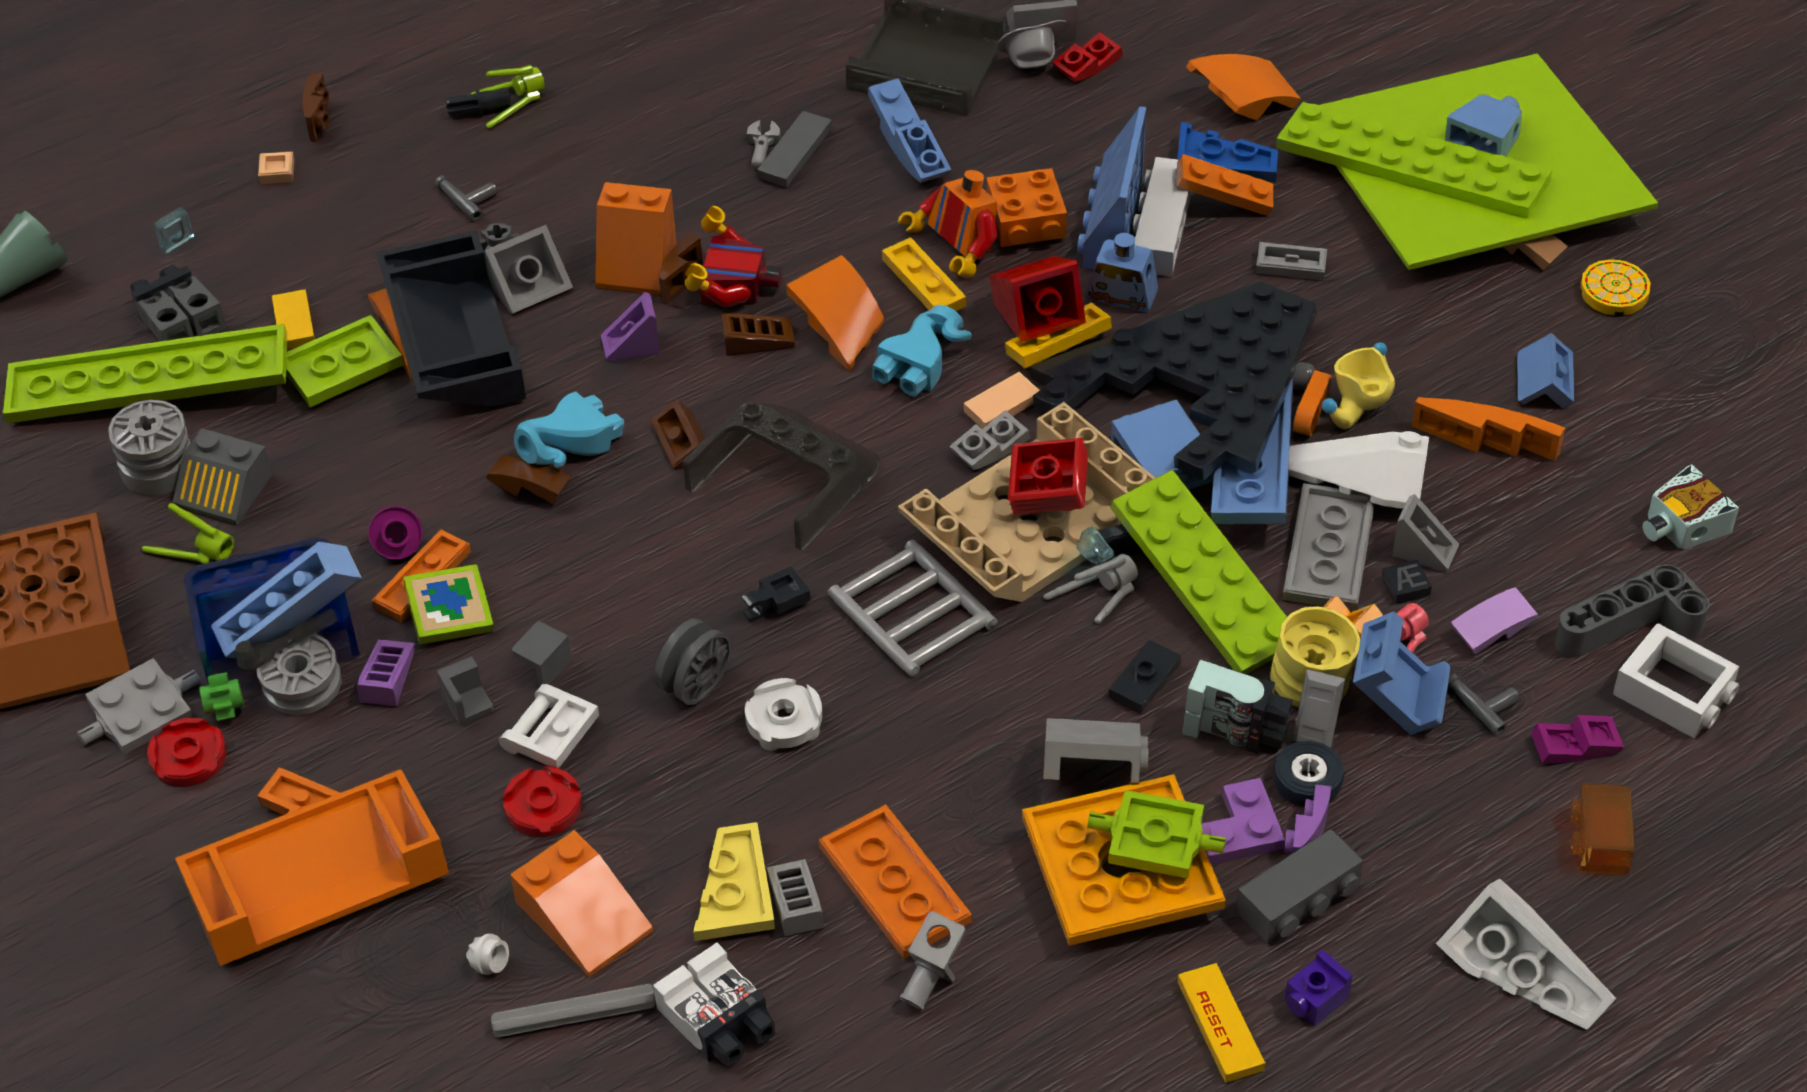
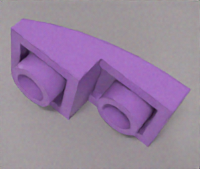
M1315 785L1314 800L1306 799L1304 815L1296 814L1295 829H1286L1284 853L1293 854L1323 834L1327 820L1331 786Z

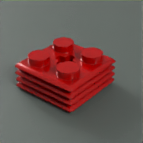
M1083 438L1021 443L1012 446L1008 500L1014 515L1063 510L1072 511L1085 507L1088 453L1086 452L1087 449L1085 443H1083Z

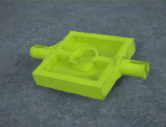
M1125 790L1122 804L1114 816L1090 811L1087 828L1111 832L1112 842L1108 863L1187 879L1189 878L1192 861L1198 854L1199 849L1223 854L1226 837L1202 833L1201 823L1204 805Z

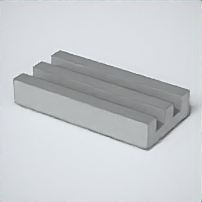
M1260 242L1256 274L1324 281L1327 249Z

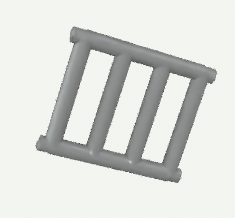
M913 539L906 543L905 550L841 588L838 585H833L828 590V595L910 677L916 676L920 671V666L980 629L985 627L991 630L998 623L997 619L963 585ZM914 561H917L927 571L864 610L852 599ZM936 583H939L949 593L946 597L887 632L874 621ZM960 605L973 616L910 655L897 644Z

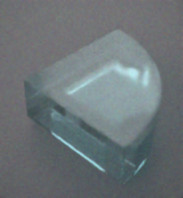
M1091 526L1082 531L1076 548L1088 561L1099 565L1114 556L1113 550L1095 527Z

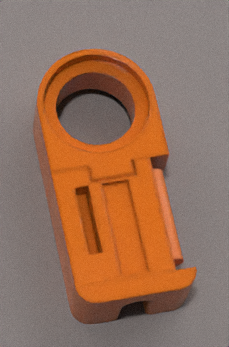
M1314 370L1296 411L1293 432L1312 436L1322 411V402L1329 398L1331 374Z

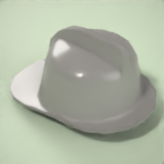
M1056 20L1038 26L1019 28L1004 35L998 41L997 48L1000 52L1009 54L1014 65L1020 69L1040 68L1046 66L1055 55L1054 41L1066 32L1069 24L1065 20Z

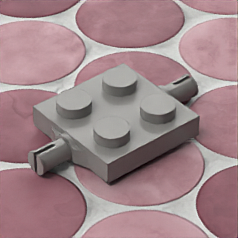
M152 658L85 694L88 704L96 714L97 722L77 731L78 737L85 746L105 734L109 739L116 742L123 754L126 755L150 742L154 735L157 737L163 732L162 727L168 723L183 718H193L191 709L183 700L181 693L201 684V680L194 669L173 680L163 672L155 659Z

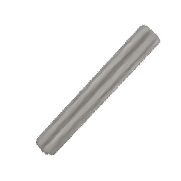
M644 984L495 1012L491 1015L492 1029L495 1036L501 1037L649 1009L655 1006V995L652 985Z

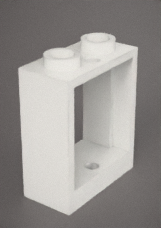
M1657 623L1619 669L1613 695L1695 739L1704 726L1709 729L1713 726L1721 710L1719 707L1722 703L1730 704L1739 689V684L1735 682L1739 666ZM1661 658L1712 684L1698 704L1647 677Z

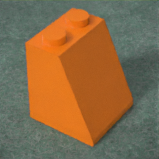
M605 182L597 203L596 288L661 295L659 284L660 271L667 256L677 245L671 189Z

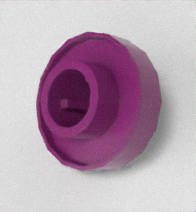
M390 506L381 509L373 516L368 526V538L371 547L379 555L387 559H402L410 556L418 549L422 541L423 528L420 519L413 511L403 506Z

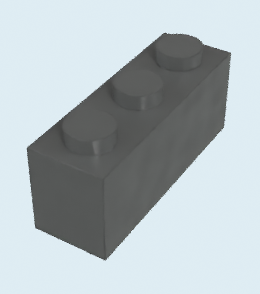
M1330 829L1239 888L1236 913L1267 944L1280 936L1283 938L1287 937L1295 931L1301 922L1310 916H1319L1327 909L1331 902L1340 896L1346 897L1351 895L1359 887L1363 860Z

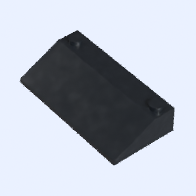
M477 230L376 253L419 399L483 406H496L526 399L522 369L514 345L510 346L488 279L484 252Z

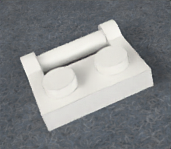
M542 684L535 692L536 699L514 727L502 734L499 738V744L509 753L517 754L519 752L543 764L559 768L598 718V706L551 685ZM552 708L531 737H527L528 732L546 709Z

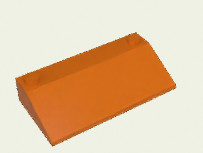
M401 769L175 858L220 966L449 874L440 838Z

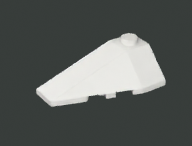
M1412 431L1402 433L1386 432L1290 446L1289 476L1313 484L1327 481L1339 486L1338 492L1350 495L1355 490L1371 495L1370 502L1404 509L1409 496L1415 494L1420 499L1429 437L1421 436Z
M1501 879L1490 883L1436 943L1467 973L1477 978L1482 977L1503 987V990L1513 995H1520L1540 1005L1541 1008L1587 1030L1616 1000L1614 995L1545 921Z

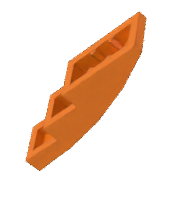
M1418 397L1415 401L1412 427L1476 453L1482 444H1485L1514 457L1523 448L1553 461L1561 453L1565 427L1531 415L1491 405L1451 399Z

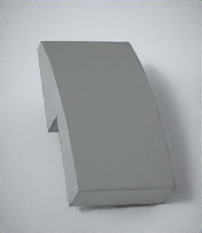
M1005 410L983 429L975 424L949 447L970 468L976 470L1003 458L1012 452L1014 444L1025 443L1031 437L1029 430Z

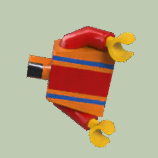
M976 170L966 171L961 179L945 182L919 205L921 208L916 213L903 212L898 219L899 224L907 225L912 221L906 232L916 234L923 230L924 219L928 216L927 224L965 256V258L955 256L949 264L950 271L958 273V276L963 278H971L975 275L976 264L974 262L976 259L981 260L986 252L992 251L993 243L998 235L996 227L998 204L996 199L982 188L984 175Z

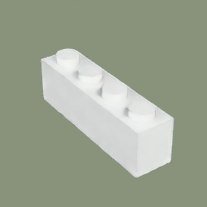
M1156 157L1153 169L1146 170L1144 189L1147 192H1141L1138 211L1142 213L1141 215L1135 214L1133 234H1136V237H1134L1135 245L1149 248L1153 252L1156 275L1172 277L1192 192L1177 187L1178 160Z

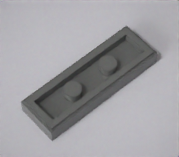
M802 111L757 169L758 179L787 188L832 129V120Z

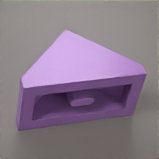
M644 292L601 334L606 359L617 361L660 353L656 316L650 294Z

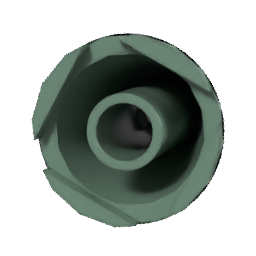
M21 210L16 214L0 235V297L63 266L68 261L67 255L58 242L53 244L52 240L48 237L50 233L27 211L23 212Z

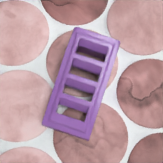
M378 639L356 686L360 703L387 706L398 705L416 649L415 643ZM385 652L401 653V655H398V654H388V653H385ZM382 660L397 662V664L384 663L382 662ZM379 670L393 671V672H392V673L379 672ZM376 679L388 680V682L376 681Z

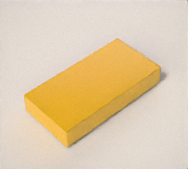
M306 289L272 295L276 325L284 324L287 331V350L315 340Z

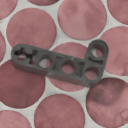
M1660 565L1565 609L1559 617L1554 640L1555 647L1562 655L1579 657L1659 619L1673 632L1690 640L1695 639L1703 632L1710 607L1709 599L1681 569L1673 565Z

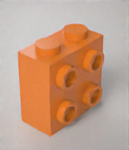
M1052 168L987 177V193L996 199L998 204L996 227L1000 247L1066 238L1067 211Z

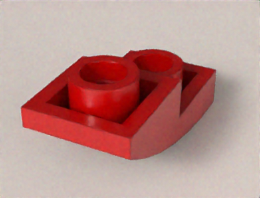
M1099 32L1082 47L1074 43L1054 60L1052 64L1054 68L1074 82L1101 72L1123 56L1122 47Z

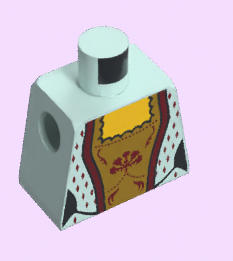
M1691 464L1653 494L1648 512L1649 519L1643 522L1642 527L1645 535L1651 541H1656L1666 536L1678 548L1687 549L1732 533L1739 507Z

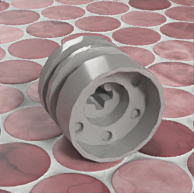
M161 400L135 402L123 408L113 417L108 428L110 443L113 447L114 456L117 458V466L123 483L129 490L140 495L158 496L175 491L183 454L191 444L188 439L183 414L175 405Z

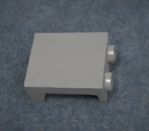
M1047 718L1043 779L1059 780L1060 757L1130 761L1131 783H1139L1140 771L1147 772L1148 737L1141 736L1140 723Z

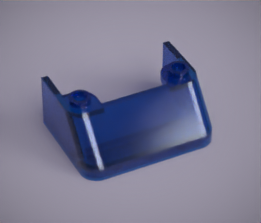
M323 538L308 539L198 565L187 572L184 584L198 652L208 685V676L215 675L212 661L226 658L211 625L317 542L332 544L330 541ZM344 591L312 616L314 626L323 632H336L346 629L352 656H358L360 652Z

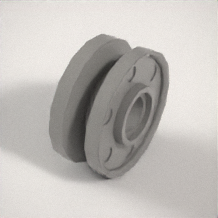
M296 632L285 634L272 641L261 652L256 663L257 677L262 685L264 698L270 707L282 714L299 716L314 713L326 707L337 696L342 684L341 670L337 663L335 650L328 640L315 633Z

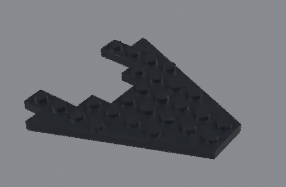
M1258 282L1135 328L1119 329L1114 332L1113 336L1033 364L1030 367L1031 379L1046 385L1033 395L1034 407L1049 412L1065 402L1074 409L1104 384H1109L1134 395L1154 378H1158L1201 396L1198 401L1189 407L1190 419L1208 426L1205 431L1174 456V468L1201 480H1205L1225 462L1255 473L1317 315L1316 303L1275 288L1272 285Z

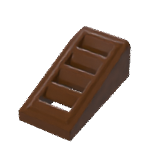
M733 313L721 314L726 355L795 347L791 318ZM783 330V335H776V331Z

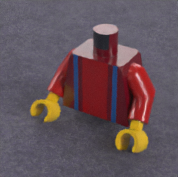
M711 206L706 212V216L702 219L701 226L704 231L709 233L716 231L718 235L712 236L704 265L693 263L685 272L687 276L685 286L690 291H697L700 288L702 305H719L722 308H729L736 305L755 304L758 301L762 286L780 288L782 267L766 266L764 248L754 245L741 237L730 225H723L725 213L721 208Z

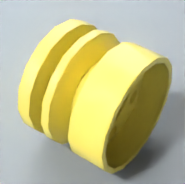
M1319 606L1305 607L1291 613L1282 623L1270 672L1271 681L1275 682L1274 689L1282 697L1292 699V705L1299 707L1306 670L1308 669L1345 678L1342 700L1348 692L1352 672L1358 657L1360 637L1357 628L1346 616L1333 609Z

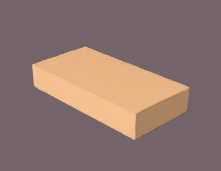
M1018 372L964 402V412L983 429L1005 410L1014 416L1034 404L1033 395L1039 389Z

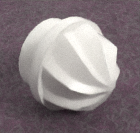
M485 934L482 937H475L473 943L468 945L469 949L466 952V957L470 966L478 973L490 975L493 972L499 973L505 968L509 958V947L497 935Z

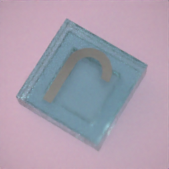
M182 207L177 208L153 223L159 246L166 253L194 237L188 212Z

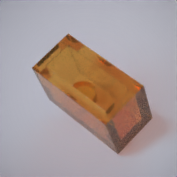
M1582 783L1578 799L1572 798L1570 805V821L1577 823V831H1573L1572 855H1579V871L1628 875L1634 855L1630 786Z

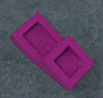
M1577 715L1572 724L1537 723L1531 731L1542 763H1570L1591 760L1621 752L1624 748L1612 716Z

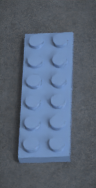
M1293 377L1257 471L1251 473L1227 462L1214 471L1211 520L1214 524H1286Z

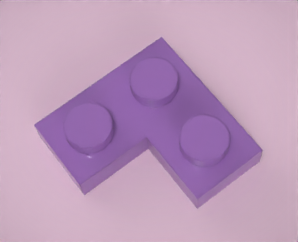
M1261 778L1224 785L1222 797L1231 818L1201 824L1203 834L1226 837L1223 854L1206 851L1211 865L1283 850L1285 838Z

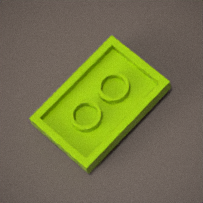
M369 315L288 351L286 375L309 407H312L404 365L402 354L372 315Z

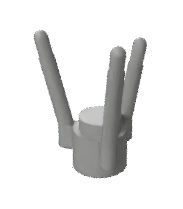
M1120 554L1106 563L1076 574L1074 581L1044 594L1043 598L1048 601L1099 579L1107 590H1118L1095 617L1094 622L1100 624L1124 596L1134 591L1131 582L1138 577L1137 567L1129 556Z

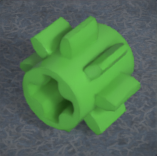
M227 672L208 676L209 685L200 687L205 715L215 713L217 721L235 718V709L244 707L239 679L228 681Z

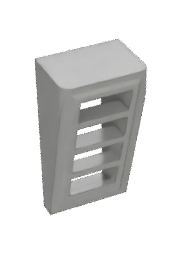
M806 859L766 867L784 937L824 928L822 908ZM800 873V876L790 877V878L781 879V880H779V878H778V877H783V876H788V875ZM803 883V886L795 888H790L786 890H782L781 888L785 886ZM806 894L804 897L785 900L788 897ZM809 904V907H805V908H800V909L791 910V911H789V909H788V908H793V907H797V906H802V905Z

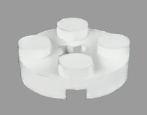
M778 678L759 685L754 690V696L749 702L748 700L746 702V725L750 734L760 741L761 747L765 750L774 751L779 748H791L816 739L820 733L819 727L822 722L821 699L812 687L807 685L806 689L803 686L796 685V680ZM785 709L787 713L792 714L787 717H778V710Z

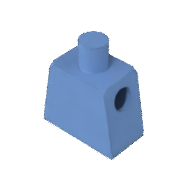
M1488 95L1477 96L1447 117L1445 141L1470 146L1477 150L1506 157L1520 134L1522 111L1518 101L1511 96H1506L1501 101Z

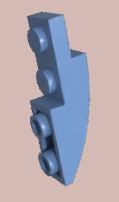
M899 78L869 87L868 96L880 118V129L906 170L920 183L951 174V168L926 120L921 121Z

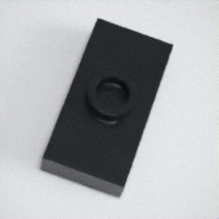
M1148 640L1109 688V698L1142 714L1180 666L1182 655Z

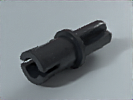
M508 87L482 92L476 89L475 94L448 97L446 99L447 113L451 116L479 112L480 115H483L485 111L511 107Z

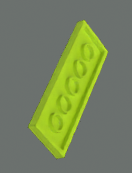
M1173 469L1112 500L1111 510L1234 671L1246 675L1273 660L1281 626L1287 616Z

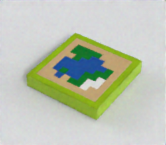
M477 564L404 576L403 584L419 645L493 632L494 624Z

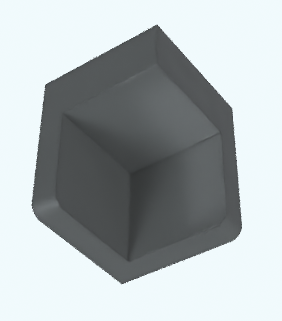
M539 620L512 647L513 656L535 667L538 685L540 686L542 684L549 685L572 660L568 635Z
M472 656L437 670L441 695L459 726L493 712V704L481 685L478 666Z

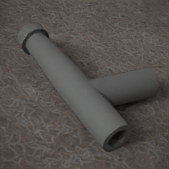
M444 175L439 176L435 181V185L442 189L473 221H478L483 215L482 210L476 204L497 194V189L492 182L465 195L452 185Z
M1457 674L1449 676L1448 688L1457 694L1463 703L1494 735L1498 736L1503 733L1507 725L1496 713L1519 701L1518 691L1511 687L1484 702L1460 681L1461 679Z

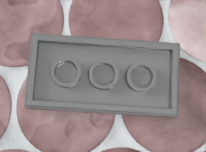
M1303 483L1282 600L1324 606L1331 598L1338 596L1349 611L1357 610L1375 504L1370 502L1371 495L1358 491H1353L1350 495L1338 492L1339 488Z

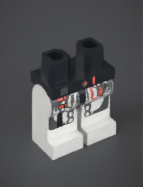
M715 943L688 961V970L682 965L653 985L657 1009L696 1048L700 1049L701 1054L708 1062L716 1057L726 1066L730 1067L740 1060L744 1054V1046L740 1040L748 1034L758 1044H763L775 1035L774 1021L767 1012L765 996L758 989L756 990L751 982L744 978L728 961L727 953L718 943Z

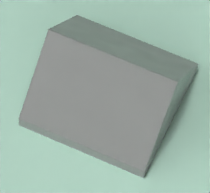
M1077 0L1015 5L1006 12L1010 32L1019 28L1038 26L1051 21L1065 20L1069 24L1068 29L1054 43L1076 41Z
M546 225L483 251L491 288L511 314L573 288Z

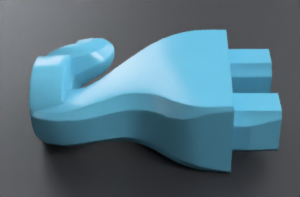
M936 305L930 311L924 312L915 318L907 333L887 338L877 347V359L872 366V378L882 384L888 383L893 377L900 379V388L903 392L913 397L923 389L930 392L942 373V349L935 334H943L947 340L952 342L971 340L972 334L967 330H960L963 328V319L954 309L945 305Z
M575 391L565 396L558 403L556 410L552 414L521 422L514 434V445L519 456L528 464H554L556 468H560L566 463V455L562 451L583 456H594L609 451L611 440L621 437L623 434L624 419L616 413L607 417L602 414V401L595 395L583 398Z

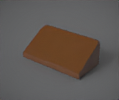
M678 399L650 420L675 470L703 463L714 458L693 412Z

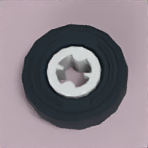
M1299 741L1286 746L1278 754L1273 768L1275 787L1283 798L1293 804L1305 807L1306 799L1314 800L1316 784L1331 786L1329 802L1332 801L1341 790L1344 780V768L1341 758L1330 747L1314 741ZM1306 770L1308 776L1302 775V771ZM1310 771L1316 773L1314 777L1310 776Z

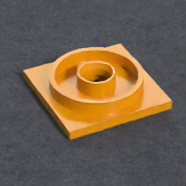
M1174 774L1022 809L1024 825L1069 946L1225 909V897L1205 850L1199 849L1198 854L1194 857L1188 879L1146 870L1129 872L1120 878L1108 874L1102 868L1103 864L1108 860L1112 842L1111 832L1087 828L1090 811L1114 816L1122 804L1125 790L1185 801Z

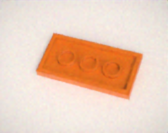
M886 804L819 839L821 851L903 959L911 956L908 950L929 912L934 911L963 926L972 923V913ZM942 926L933 928L927 937L928 944L931 945L950 935V931Z

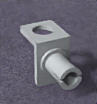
M934 911L928 913L908 950L917 968L904 992L899 997L902 1001L916 1009L923 1010L938 979H945L951 983L954 982L956 977L948 964L966 932L963 925ZM935 927H946L951 935L949 943L939 949L931 947L928 944L927 938L929 932Z

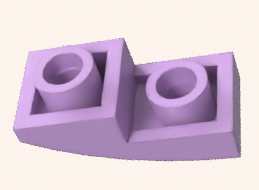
M1514 587L1476 605L1453 620L1451 624L1457 634L1476 655L1503 635L1509 639L1539 616L1517 588Z

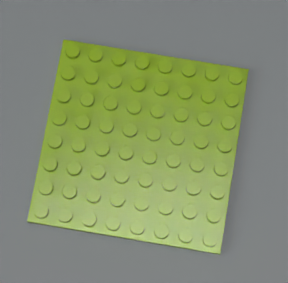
M1538 53L1319 105L1320 107L1338 112H1346L1353 116L1375 120L1393 127L1408 129L1426 136L1441 138L1445 141L1447 117L1477 96L1488 95L1500 101L1506 96H1511L1518 101L1522 111L1520 134L1506 157L1552 170L1550 183L1527 219L1336 166L1408 270L1658 208L1657 200Z

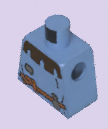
M1129 233L1117 234L1114 240L1108 239L1103 243L1094 265L1086 299L1149 313L1158 292L1153 252L1149 248L1135 245L1133 235Z

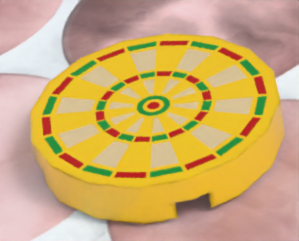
M1610 259L1598 261L1588 266L1582 274L1580 288L1583 300L1591 308L1608 315H1614L1615 312H1624L1623 315H1629L1641 310L1648 302L1651 283L1647 274L1638 266L1626 261Z

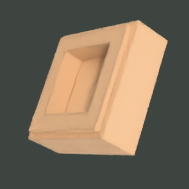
M293 152L260 154L258 170L260 184L293 182Z

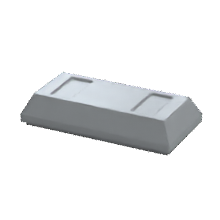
M1306 670L1292 741H1314L1323 743L1331 748L1345 678Z

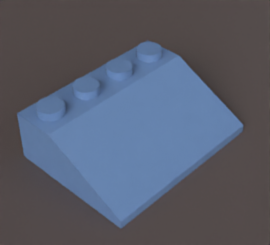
M1139 107L1104 153L1101 167H1095L1093 186L1097 187L1096 189L1090 188L1088 208L1091 211H1085L1083 218V231H1086V234L1079 235L1077 254H1083L1084 269H1094L1104 241L1108 239L1114 240L1115 236L1120 233H1132L1143 183L1146 107Z

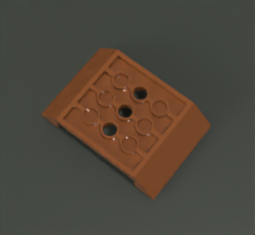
M99 511L0 534V594H4L0 598V709L104 684L130 671L127 649L119 626L103 542L106 541ZM69 576H79L74 582H63ZM41 585L36 591L26 592L29 586Z

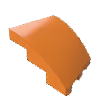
M1218 54L1190 60L1185 66L1191 73L1194 72L1206 77L1210 82L1208 88L1219 96L1233 111L1258 121L1272 101L1294 109L1301 100L1271 61L1259 57L1242 54Z
M841 255L786 285L787 295L807 313L808 324L828 342L829 353L847 370H850L855 365V358L862 348H867L871 342V336L877 333L884 323V316L864 280Z

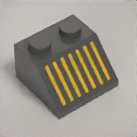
M201 428L183 454L173 504L186 511L238 525L272 477L265 446Z

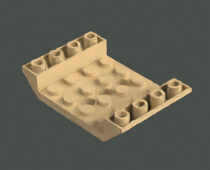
M1063 402L1037 418V439L1032 442L1083 438V443H1085L1086 452L1088 453L1084 508L1072 511L1063 510L1014 515L1009 500L997 499L999 496L1008 495L1011 466L1010 455L939 500L928 489H924L900 504L898 511L994 597L1023 602L1094 555L1095 531L1122 524L1110 508L1112 500L1155 479V477ZM1024 516H1035L1038 520L1023 521L1021 518ZM1051 536H1056L1061 538L1062 541L1048 542L1045 539Z

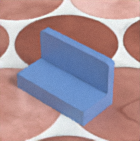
M1550 333L1517 353L1518 401L1525 405L1543 394L1548 395L1562 409L1574 403L1573 352L1558 338Z

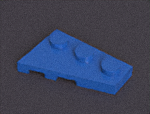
M1181 122L1177 160L1180 159L1182 154L1267 182H1276L1278 150L1242 139L1236 142L1220 138V133L1208 130L1206 134L1192 130L1191 124Z

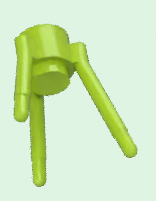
M528 65L521 68L502 69L486 73L487 77H515L510 82L479 90V92L508 87V89L514 88L518 96H525L486 124V128L491 129L528 103L540 99L539 93L545 90V82L542 73L537 67Z
M170 503L168 505L169 510L201 530L195 540V547L199 549V553L161 547H142V552L198 561L206 566H210L213 560L222 563L230 556L234 548V538L223 531L211 527L190 512Z

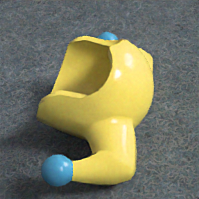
M1379 342L1370 348L1353 350L1343 355L1334 365L1342 400L1339 408H1337V403L1332 398L1325 399L1322 402L1321 408L1326 414L1330 415L1332 421L1339 428L1344 430L1353 427L1365 410H1373L1383 406L1393 394L1395 379L1386 361L1387 347L1384 343Z

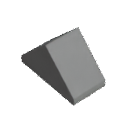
M1413 494L1409 496L1398 519L1392 556L1407 561L1418 560L1420 565L1442 572L1448 570L1459 543L1423 502Z

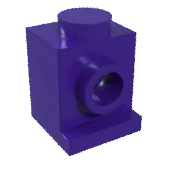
M1322 949L1317 953L1314 961L1287 982L1285 1001L1295 1015L1304 1017L1315 1027L1349 999L1353 975Z

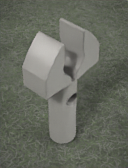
M760 120L748 127L747 144H755L751 166L755 170L765 160L768 146L777 145L781 139L780 128L773 121H771L770 130L764 135H761Z

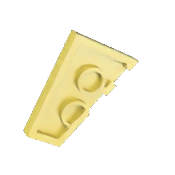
M757 822L717 829L709 863L706 887L703 889L700 913L693 931L694 941L775 929Z

